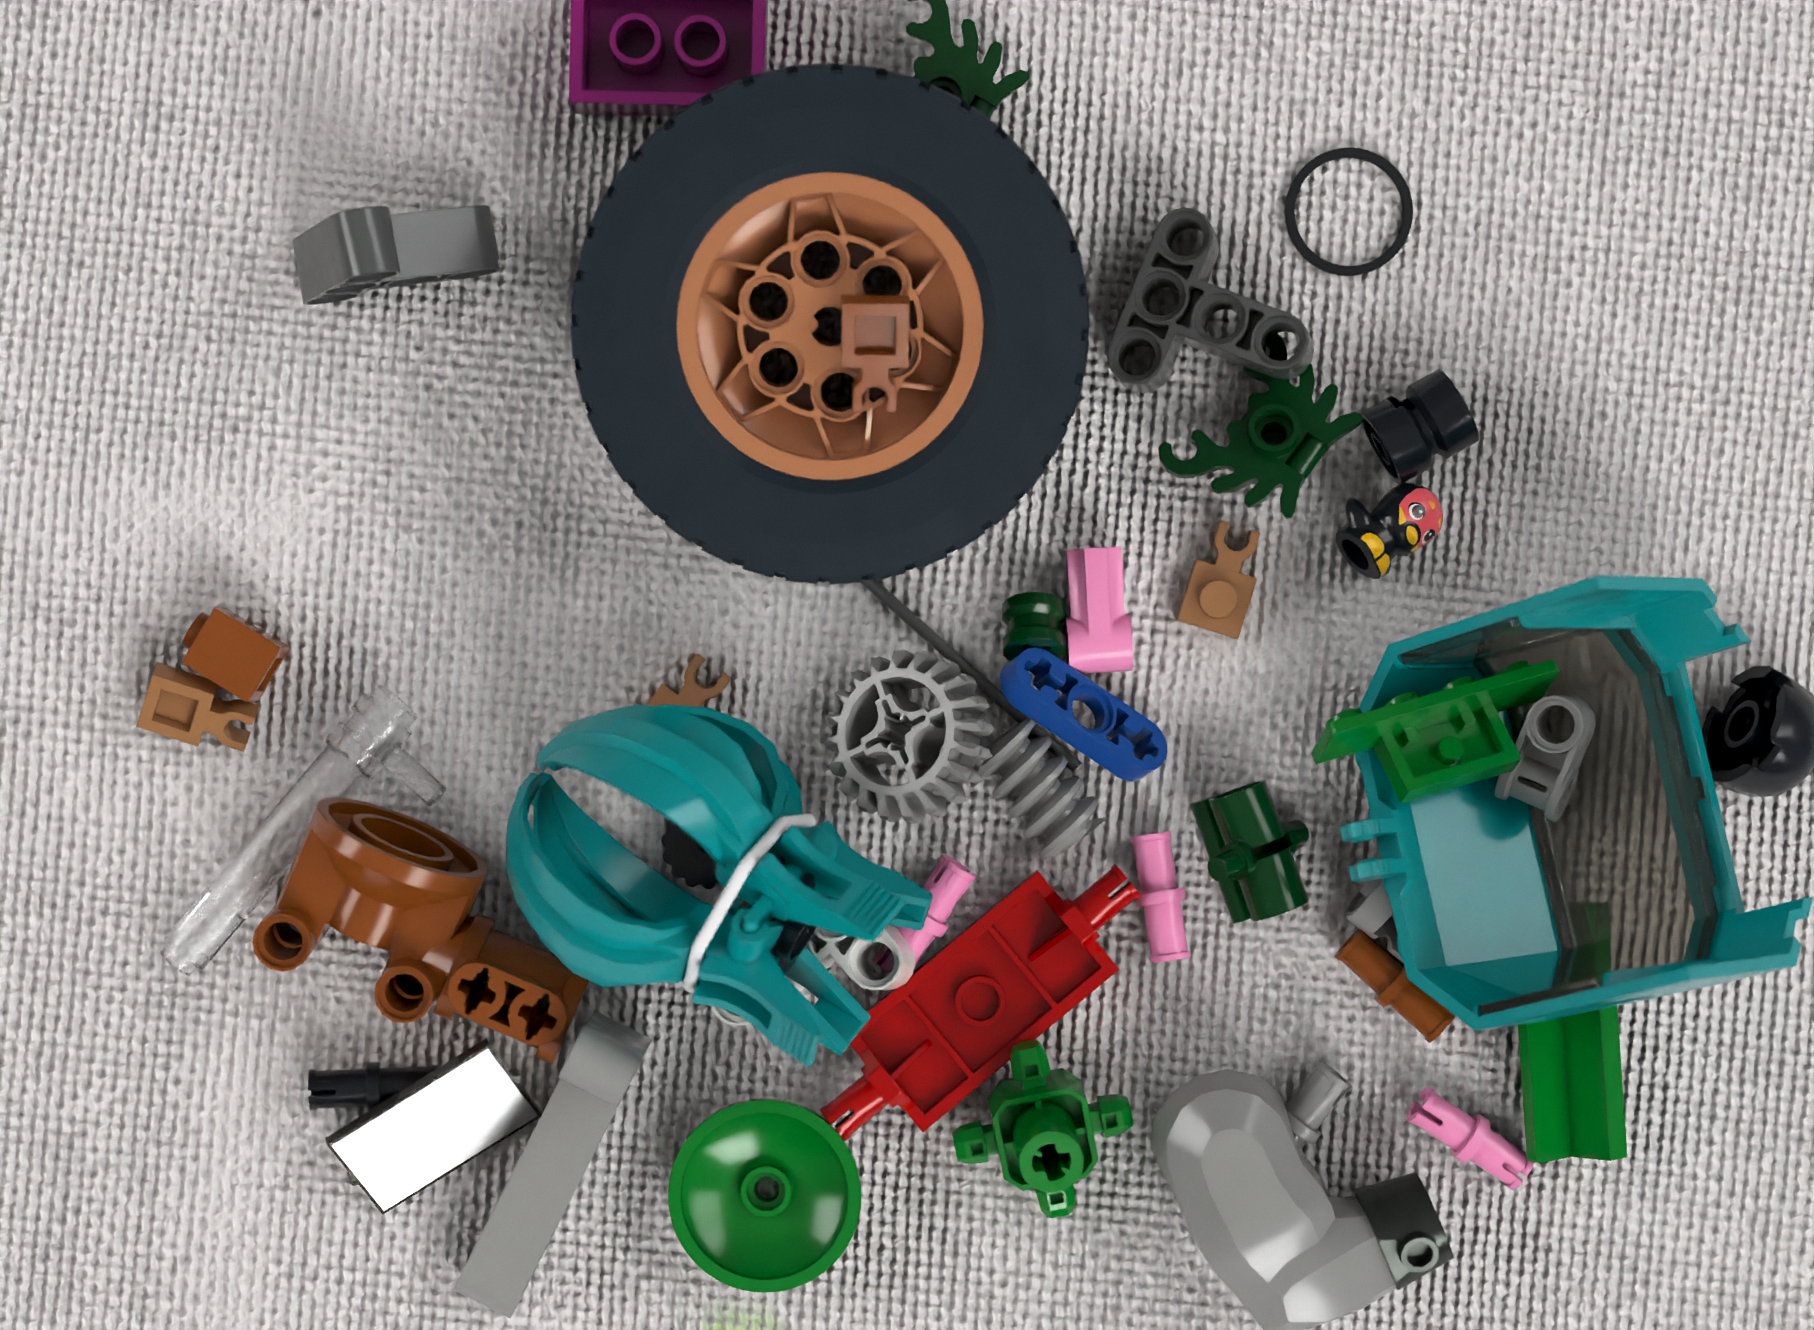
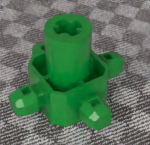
M1038 1040L1018 1042L1012 1046L1010 1052L1013 1078L1000 1080L987 1098L992 1124L981 1125V1121L978 1120L961 1125L952 1132L957 1160L965 1164L989 1162L988 1156L998 1154L1004 1180L1022 1191L1035 1189L1040 1209L1047 1218L1066 1216L1072 1213L1075 1205L1073 1184L1079 1179L1086 1178L1099 1160L1094 1134L1103 1133L1104 1137L1108 1138L1125 1133L1133 1126L1129 1101L1126 1096L1111 1094L1096 1096L1097 1102L1088 1104L1081 1079L1063 1068L1050 1070L1045 1049Z

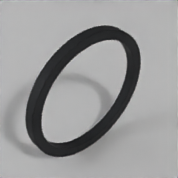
M1360 148L1333 149L1312 159L1294 178L1285 202L1286 228L1297 251L1316 268L1340 276L1366 274L1389 262L1404 245L1413 219L1411 194L1401 173L1382 156ZM1356 158L1376 165L1391 178L1401 198L1402 222L1395 241L1383 255L1362 265L1343 266L1320 258L1305 244L1296 225L1295 202L1302 183L1317 167L1335 159Z

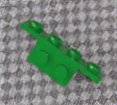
M1554 659L1531 665L1527 660H1523L1506 666L1495 676L1476 681L1473 676L1458 678L1435 693L1420 697L1417 692L1404 693L1390 700L1384 707L1364 713L1359 708L1342 711L1326 722L1325 730L1313 748L1311 755L1315 763L1319 764L1373 748L1400 804L1511 772L1522 758L1498 712L1539 701L1560 673V670Z

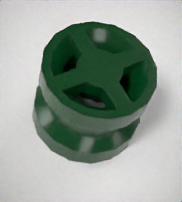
M1025 592L1007 598L1002 603V621L1009 627V632L1003 637V656L1011 661L1024 650L1037 647L1045 649L1057 658L1062 659L1066 654V637L1059 631V625L1065 620V602L1060 597L1043 592Z

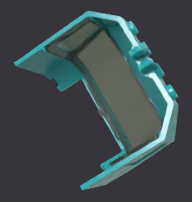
M1593 576L1388 644L1359 706L1362 713L1384 707L1390 700L1404 693L1417 692L1420 697L1438 692L1448 683L1461 677L1473 676L1477 681L1495 676L1506 666L1518 661L1527 660L1531 665L1552 659L1555 660L1560 673L1543 697L1561 694L1575 695L1586 701L1594 712L1596 722L1594 734L1578 769V777L1572 795L1557 822L1546 819L1545 811L1513 797H1509L1506 801L1496 798L1494 794L1499 775L1400 804L1374 749L1371 748L1355 753V760L1362 772L1368 799L1369 819L1340 827L1343 842L1351 841L1352 843L1365 842L1376 838L1381 860L1377 858L1366 859L1357 862L1354 866L1348 867L1351 881L1365 882L1382 878L1385 892L1391 903L1397 930V949L1404 962L1407 979L1473 1030L1479 1031L1549 1021L1726 983L1797 965L1801 944L1793 936L1796 921L1809 917L1813 897L1801 898L1749 912L1744 911L1685 662L1750 643L1751 641L1737 623L1725 626L1712 608L1715 607L1717 596L1703 578ZM1537 701L1498 712L1514 745L1528 711ZM1556 706L1548 714L1546 724L1551 736L1562 742L1568 740L1573 734L1575 727L1574 717L1570 711L1563 706Z

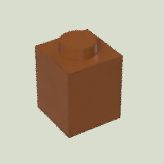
M214 607L209 616L201 612L188 629L182 645L189 650L181 663L245 702H259L291 647L227 608Z

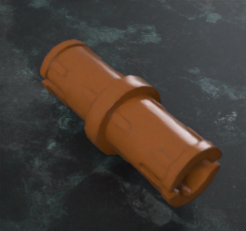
M1360 928L1346 940L1334 955L1338 961L1341 960L1376 992L1373 999L1383 1008L1389 1004L1416 1028L1429 1043L1435 1040L1454 1019V1014L1407 979L1404 964L1401 965Z

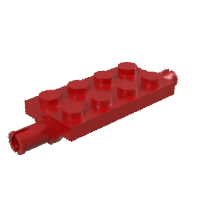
M1116 864L1073 901L1068 897L1062 900L1039 871L1035 870L917 968L906 984L897 989H892L867 1010L871 1016L870 1020L850 1043V1046L865 1064L861 1068L864 1075L828 1105L820 1108L824 1118L831 1125L848 1110L852 1109V1112L835 1125V1131L847 1141L851 1138L850 1135L889 1104L894 1108L899 1105L922 1132L927 1130L1009 1062L1010 1052L1014 1044L1035 1040L1119 970L1117 965L1097 943L1096 940L1100 937L1097 930L1133 900L1140 898L1142 895L1128 881L1112 896L1108 897L1114 889L1128 879Z

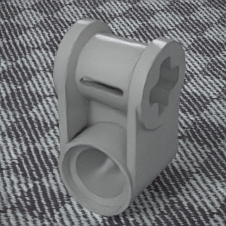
M1561 694L1543 697L1532 705L1515 744L1522 759L1513 771L1499 775L1494 794L1496 798L1506 801L1509 797H1513L1545 811L1546 819L1553 822L1559 820L1572 795L1578 777V769L1594 734L1596 724L1594 712L1586 701L1575 695ZM1556 706H1563L1574 717V732L1565 742L1553 738L1547 729L1548 714Z

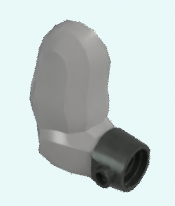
M1229 1069L1198 1075L1171 1092L1153 1119L1150 1148L1161 1173L1173 1190L1195 1243L1218 1277L1238 1297L1263 1330H1308L1355 1313L1392 1290L1397 1289L1398 1291L1454 1258L1439 1217L1416 1172L1355 1189L1354 1194L1356 1197L1350 1199L1328 1196L1313 1165L1296 1145L1282 1095L1262 1076Z

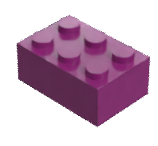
M571 0L569 104L575 114L673 116L697 99L711 93V91L747 76L766 72L768 0Z

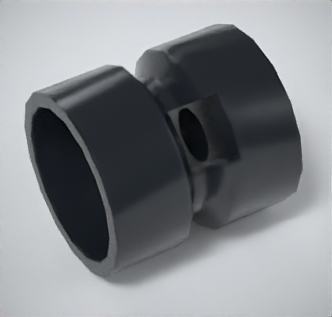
M1440 369L1409 385L1406 389V399L1400 401L1393 396H1389L1361 412L1363 416L1361 424L1374 452L1388 474L1399 485L1432 467L1433 455L1439 454L1448 459L1475 444L1480 439L1477 426L1465 401L1449 377Z

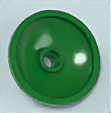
M770 1098L750 1099L728 1105L716 1111L702 1121L688 1136L675 1159L671 1171L668 1189L669 1212L675 1233L682 1247L690 1258L707 1274L724 1284L741 1290L764 1293L793 1289L814 1280L829 1269L843 1254L850 1243L859 1219L862 1195L861 1180L856 1161L849 1146L835 1131V1128L823 1117L802 1105L790 1101ZM763 1177L773 1178L779 1185V1193L771 1198L762 1197L756 1190V1182Z

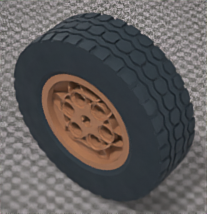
M844 63L797 65L753 74L711 91V93L697 99L673 115L672 118L661 125L638 147L632 157H629L611 182L606 194L603 195L590 222L587 236H585L576 266V279L573 281L570 310L572 314V325H570L572 358L576 367L575 375L582 403H585L588 411L587 417L599 444L603 445L608 453L606 455L621 479L628 483L634 490L632 493L654 516L658 515L665 521L667 527L689 543L694 542L702 547V551L729 564L733 562L736 565L743 566L742 569L771 578L774 576L783 577L785 581L817 584L818 581L829 582L830 584L862 583V580L874 578V581L905 574L906 570L920 569L948 557V553L956 549L959 551L985 534V530L993 524L999 523L1019 504L1018 501L1025 493H1029L1047 469L1046 465L1051 460V457L1055 456L1068 430L1067 426L1071 417L1074 416L1083 385L1081 383L1084 373H1086L1089 348V299L1080 251L1077 248L1075 236L1065 212L1056 198L1057 196L1031 158L996 123L967 102L935 85L891 70ZM817 240L833 244L840 256V265L837 271L825 278H816L810 275L802 264L804 248ZM886 265L896 270L901 277L902 285L897 295H909V342L911 344L908 368H888V372L894 378L896 385V412H887L886 392L879 387H871L864 391L862 394V412H853L852 404L844 408L834 407L823 398L821 386L824 380L829 375L837 372L846 373L855 379L860 373L861 368H841V338L828 341L816 334L815 330L820 322L817 311L825 307H835L841 310L842 295H866L863 289L865 274L875 266ZM760 283H776L786 292L788 306L786 311L779 317L773 319L763 318L753 310L750 301L751 292ZM773 348L788 350L795 356L798 362L797 374L786 383L777 384L771 382L761 371L760 361L762 356Z

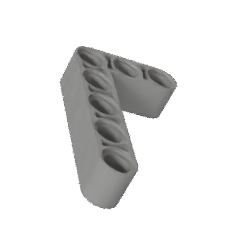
M594 1011L577 1037L558 1075L560 1079L453 1289L454 1291L511 1319L652 1039Z

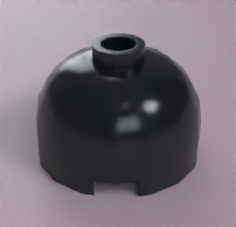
M1753 666L1730 681L1739 686V688L1729 697L1723 712L1711 706L1701 731L1715 783L1749 797L1779 796L1796 787L1814 771V695L1786 674L1770 666Z

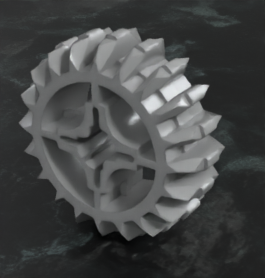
M894 650L891 661L881 656L871 657V675L861 670L850 672L856 687L852 693L845 690L835 692L839 702L844 704L841 714L833 713L825 716L829 724L837 727V735L826 739L822 743L826 746L827 750L839 753V755L827 768L831 770L833 775L844 777L839 790L845 796L857 798L856 805L860 810L870 814L878 812L881 819L895 823L903 817L904 821L916 824L923 822L926 812L928 815L937 818L946 816V799L958 804L967 801L962 787V783L965 780L974 784L983 781L979 772L973 769L977 758L987 760L993 756L989 749L980 746V738L988 736L996 730L992 727L991 723L978 719L990 705L985 698L973 695L978 684L969 675H959L961 668H959L957 663L946 658L939 660L936 654L925 650L918 651L915 656L906 650ZM916 688H929L937 697L941 706L933 710L925 707L919 709L917 703L910 701L907 691ZM884 762L892 765L897 763L899 770L907 772L910 783L891 786L883 778L877 766Z

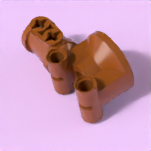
M330 797L321 799L318 802L277 902L254 931L252 941L254 952L260 962L270 969L277 971L294 970L302 965L326 935L330 927L358 942L389 950L391 954L381 977L376 982L374 991L376 1005L384 1016L395 1022H414L423 1017L432 1003L436 1001L434 1014L448 1020H452L454 1015L458 1014L537 1048L535 1057L553 1064L589 980L572 973L554 954L494 929L496 920L477 913L476 916L468 917L488 871L485 862L470 848L448 834L410 816L382 806L348 798ZM289 923L297 927L300 932H297L296 930L291 928ZM483 968L489 969L487 976L490 978L487 983L482 981L484 976L481 974ZM407 974L417 978L420 981V983L411 980L407 976ZM513 984L520 987V990L517 992L510 989ZM544 994H548L549 1003L545 1008H542L541 999Z

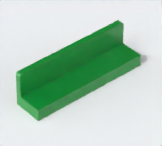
M1569 901L1580 952L1566 995L1603 987L1604 974L1615 971L1610 902ZM1617 1006L1549 1021L1518 1025L1527 1160L1532 1163H1545L1569 1157L1607 1161L1626 1158L1627 1143Z

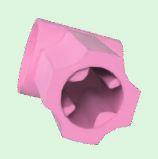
M1121 547L1066 550L1069 617H1065L1066 663L1081 674L1132 671V628L1130 615L1125 614L1124 573Z

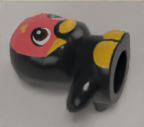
M1406 482L1387 492L1371 513L1368 512L1358 499L1349 498L1345 505V512L1349 522L1343 527L1338 528L1335 537L1341 554L1352 568L1368 578L1379 579L1389 573L1391 560L1395 555L1408 556L1414 553L1420 547L1428 544L1440 532L1443 523L1441 505L1436 495L1428 488L1417 483Z

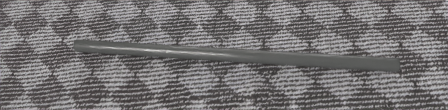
M874 578L862 580L861 584L944 658L957 663L959 668H961L960 672L962 674L973 677L978 684L977 687L1017 723L1028 717L1014 708L1006 700L1001 690L877 580L874 581ZM1038 723L1034 725L1030 734L1034 738L1048 735L1053 741L1048 750L1056 757L1063 755L1068 761L1066 766L1074 772L1081 762Z

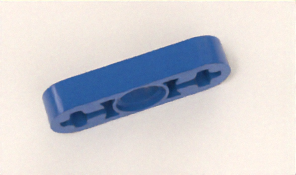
M1037 647L1028 648L1002 668L999 679L1000 688L1006 700L1014 708L1120 779L1126 781L1140 780L1164 763L1167 756V744L1163 733L1156 724L1047 650ZM1028 671H1030V672L1035 676V677H1034V680H1033V685H1034L1038 690L1034 689V688L1030 685V683H1031V681H1032V675H1031ZM1074 700L1083 702L1090 708L1095 719L1094 729L1086 728L1077 721L1072 709Z

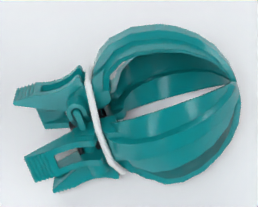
M634 704L600 712L596 715L568 723L538 753L536 766L542 772L539 775L531 772L518 788L506 830V871L516 903L530 926L538 933L542 943L572 973L603 987L643 985L657 982L679 983L684 980V989L688 993H693V1002L720 1007L739 1015L754 1025L773 1046H779V1050H785V1053L791 1054L793 1059L797 1058L799 1063L804 1062L806 1067H810L813 1064L819 1043H822L824 1047H828L830 1051H834L836 1055L841 1056L870 1020L871 1016L806 948L817 927L874 942L888 925L921 930L924 927L933 894L926 892L925 888H920L919 884H914L906 876H901L900 872L877 865L857 854L841 839L831 822L825 821L820 826H815L814 816L803 814L799 786L789 767L779 759L775 745L748 722L707 707ZM548 767L554 772L565 767L581 771L619 789L673 822L698 842L716 862V878L725 887L716 905L712 906L694 897L634 855L592 820L569 798L550 774L544 773V771ZM531 803L534 810L533 830L528 820ZM787 977L809 990L818 998V1001L812 1005Z

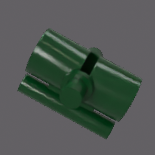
M1266 780L1253 782L1215 797H1206L1190 804L1210 859L1207 866L1208 872L1219 884L1233 924L1248 919L1259 921L1271 918L1308 903L1309 898L1293 857L1297 847L1306 843L1309 839L1308 828L1300 820H1293L1289 823L1280 821Z

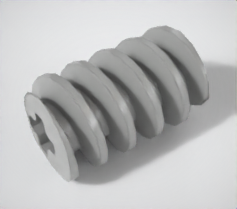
M1026 717L985 747L990 750L993 757L984 760L978 772L982 778L997 773L1002 776L992 792L996 799L1013 793L1017 796V799L1007 813L1011 819L1027 814L1032 816V820L1023 832L1026 840L1044 834L1047 836V841L1038 853V856L1043 860L1054 857L1069 849L1097 828L1107 817L1089 820L1099 802L1094 796L1074 800L1083 781L1078 775L1063 780L1058 779L1068 761L1063 755L1046 760L1043 759L1053 741L1048 735L1028 739L1027 737L1036 722Z

